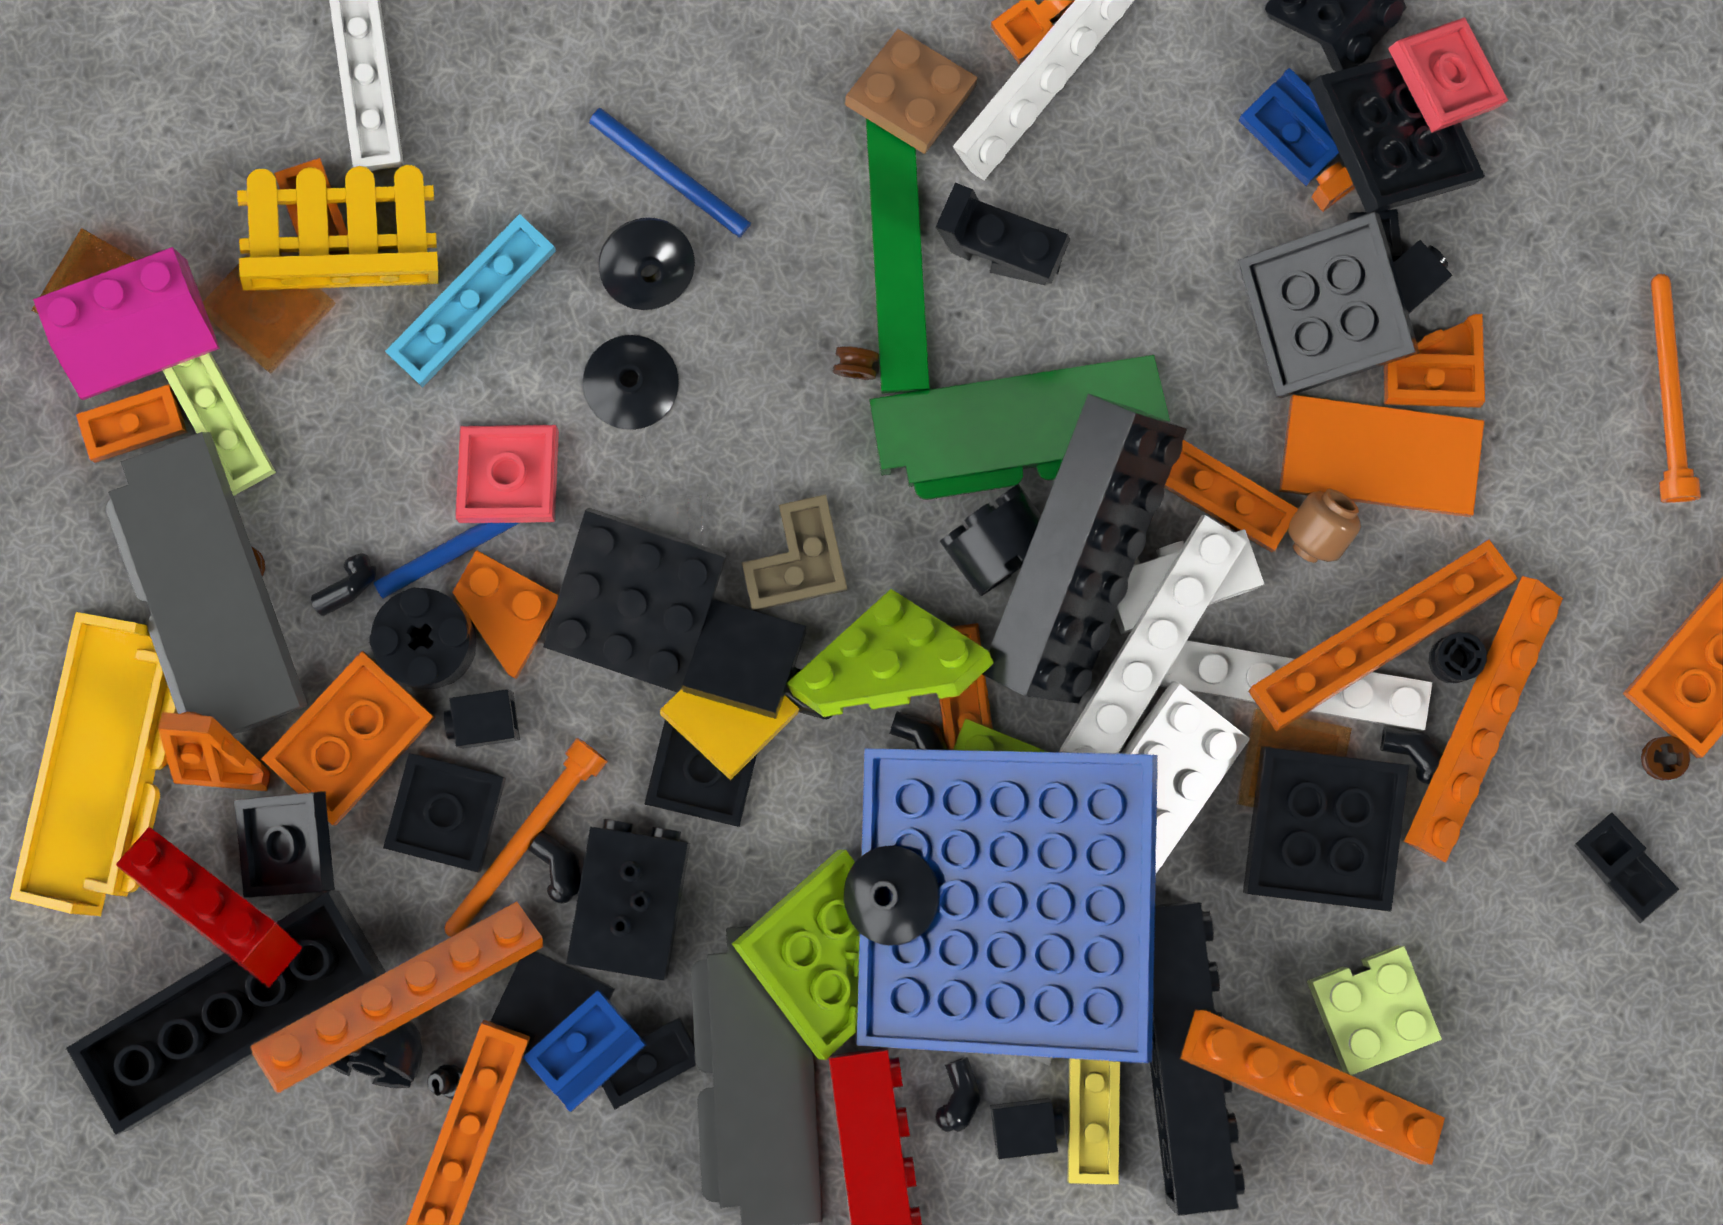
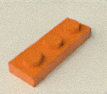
M1183 440L1182 453L1177 462L1173 464L1164 488L1223 524L1229 525L1236 532L1245 529L1248 539L1271 553L1274 552L1288 530L1290 521L1298 508Z

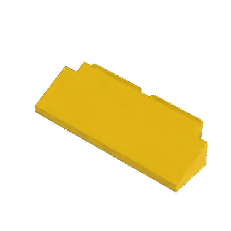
M80 612L75 613L10 899L70 914L101 917L106 894L127 897L128 892H135L139 888L115 864L148 827L153 829L160 800V791L153 784L155 771L163 769L168 763L158 727L162 712L178 713L147 625Z

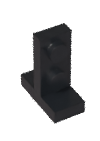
M958 183L954 184L936 225V229L952 254L969 261L972 254L1050 284L1071 240L1069 235L979 201L973 189Z

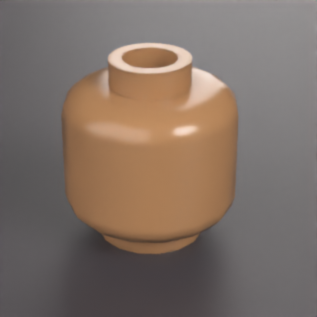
M1327 489L1326 492H1311L1289 524L1288 532L1295 542L1293 544L1294 551L1300 557L1312 563H1316L1318 559L1326 562L1340 559L1361 529V522L1357 515L1359 512L1357 505L1349 497L1337 490Z

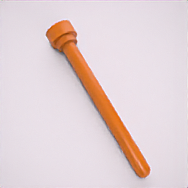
M1657 274L1651 280L1668 464V470L1663 472L1664 480L1659 482L1660 498L1662 503L1690 502L1700 499L1701 492L1699 478L1694 477V471L1688 468L1671 280L1665 274Z
M576 738L565 753L568 756L563 763L566 767L446 922L444 930L449 937L458 934L469 926L581 780L587 781L591 775L596 777L606 765L608 760L583 740Z

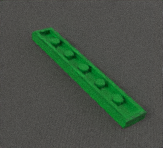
M866 118L881 394L929 390L916 149Z

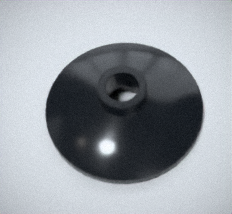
M658 218L635 219L618 227L605 241L599 256V274L606 291L620 304L637 310L657 309L675 301L690 284L695 268L694 252L686 235L672 223ZM648 265L658 267L657 272L651 276L645 277L641 275L642 270Z
M639 335L619 336L603 343L589 358L583 374V390L589 407L603 422L619 429H642L658 422L669 412L678 393V371L671 355L659 343ZM629 371L635 372L638 375L637 384L633 387H624L621 384L622 375Z
M882 846L868 851L854 863L845 881L844 904L851 923L864 937L882 945L905 944L920 937L932 924L939 907V884L933 869L922 856L905 847ZM884 886L888 887L893 895L889 905L882 904L879 899V892Z

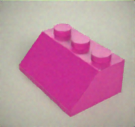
M173 247L33 299L49 345L82 400L220 349L188 261Z

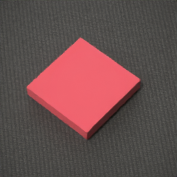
M1465 17L1398 40L1388 48L1431 133L1492 111L1508 101Z
M460 426L456 520L458 523L555 522L559 439L557 426Z

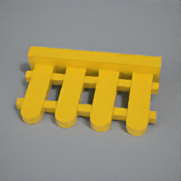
M413 165L401 166L394 175V186L375 187L373 173L363 166L353 167L347 172L345 177L346 188H326L324 174L319 169L313 167L305 168L298 173L296 189H277L276 178L267 169L252 171L247 177V190H237L238 206H248L249 238H239L240 254L250 253V257L239 258V276L243 291L438 284L437 252H427V248H437L436 233H426L425 201H434V186H424L422 172ZM376 202H395L397 234L377 233ZM328 203H346L348 235L329 236ZM297 204L299 237H279L278 205ZM398 249V253H379L378 250ZM349 250V254L330 255L329 251ZM299 252V256H280V253Z

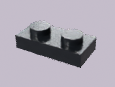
M680 1017L642 1037L641 1039L647 1045L602 1084L614 1110L696 1066L695 1045Z

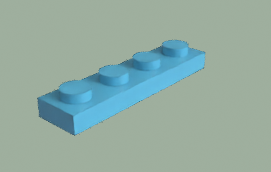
M519 214L385 352L423 388L556 252L555 247Z

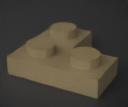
M826 494L780 504L779 509L789 552L742 562L753 611L847 591Z

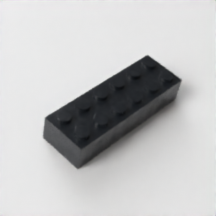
M1088 394L990 647L989 653L994 664L982 675L1025 697L1080 703L1083 694L1090 687L1092 670L1099 652L1108 641L1110 624L1117 606L1127 593L1128 578L1136 558L1145 547L1146 533L1154 512L1163 501L1164 487L1172 466L1177 462L1182 453V441L1187 431L1186 428L1145 411Z
M327 891L276 922L302 949L269 988L223 953L66 1047L115 1135L135 1128L253 1057L251 1045L386 973L339 891Z
M1192 901L1155 905L1152 1062L1149 1063L1166 1204L1178 1216L1239 1209L1237 1195L1245 1194L1241 1164H1235L1231 1150V1144L1239 1142L1235 1114L1228 1112L1225 1101V1093H1232V1081L1180 1059L1195 1010H1206L1224 1018L1222 1012H1216L1214 1009L1212 992L1220 991L1219 972L1216 961L1210 962L1208 960L1206 942L1214 940L1212 917L1210 911L1203 912L1201 902Z

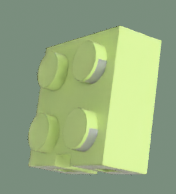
M1396 945L1361 959L1363 966L1370 967V969L1353 976L1350 968L1341 967L1307 981L1344 1073L1354 1075L1442 1040L1405 946Z

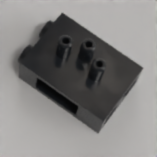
M604 819L602 828L590 826L566 964L664 981L667 979L691 843L680 842V831L652 827L651 836L631 833L633 823Z

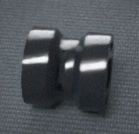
M1457 632L1439 639L1432 646L1429 652L1428 663L1432 673L1439 680L1445 683L1457 684L1475 678L1483 671L1486 665L1487 652L1484 644L1478 637L1467 632Z

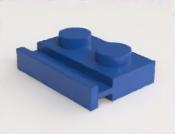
M1290 68L1238 120L1305 186L1310 184L1340 154L1310 87Z
M597 990L524 1055L523 1058L549 1089L565 1104L568 1111L572 1112L643 1049L647 1043L634 1031L633 1027L602 991Z

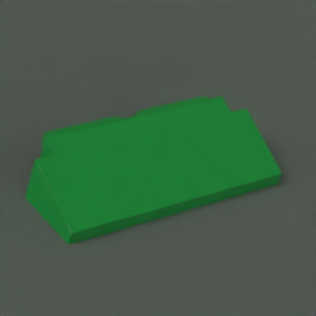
M1142 356L869 399L881 476L890 475L891 469L906 467L908 486H914L916 495L923 500L1014 487L1022 481L1023 469L1037 467V472L1042 479L1047 481L1055 480L1088 394L1145 411L1170 422L1155 356Z

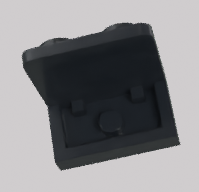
M1269 0L1265 6V11L1271 20L1320 43L1332 70L1336 72L1356 67L1365 62L1374 46L1390 28L1398 23L1407 7L1404 0Z

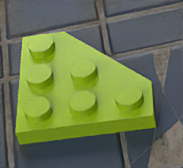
M890 589L789 680L787 685L794 697L821 716L827 717L843 714V707L869 704L872 710L910 704V697L931 693H937L939 699L959 696L994 663L987 649Z
M846 849L837 850L732 943L733 947L815 1056L822 1060H827L857 1032L860 932L851 923L844 904L845 881L855 863Z

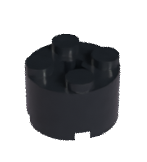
M1019 484L995 500L999 506L998 508L987 503L964 520L969 526L968 530L964 525H961L940 540L942 546L980 596L1003 583L1022 567L1041 518V514Z
M412 587L394 595L380 608L372 625L369 643L377 663L387 675L410 687L428 690L452 684L466 673L476 653V632L467 612L455 600L433 589ZM432 629L429 634L430 639L434 641L429 649L423 646L417 648L419 641L415 638L416 634L420 630L429 632Z

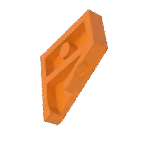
M1473 314L1467 317L1463 323L1444 331L1439 329L1424 336L1421 341L1417 342L1419 354L1384 365V404L1481 408L1485 402L1483 314Z
M476 550L452 593L467 612L471 621L507 674L517 679L553 616L559 595Z
M162 712L158 731L174 784L268 791L270 770L215 718L203 716L195 712H183L181 714Z

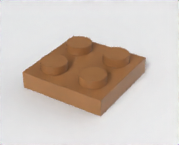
M897 29L847 93L845 106L926 154L975 89L978 77L900 29Z

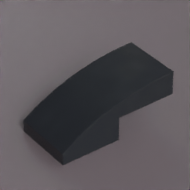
M1613 812L1574 845L1591 868L1640 924L1679 890L1667 875L1645 853L1647 848Z

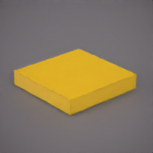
M683 689L660 709V715L729 780L751 761L799 712V708L785 695L777 718L774 719L685 693Z

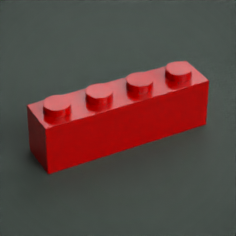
M151 827L145 830L115 864L145 892L268 988L302 949L276 922Z
M887 1047L831 1055L829 1057L851 1225H922L920 1207L910 1208L907 1188L917 1187L913 1156L903 1158L900 1138L910 1137L906 1107L896 1108L893 1088L903 1087L899 1057L889 1058Z

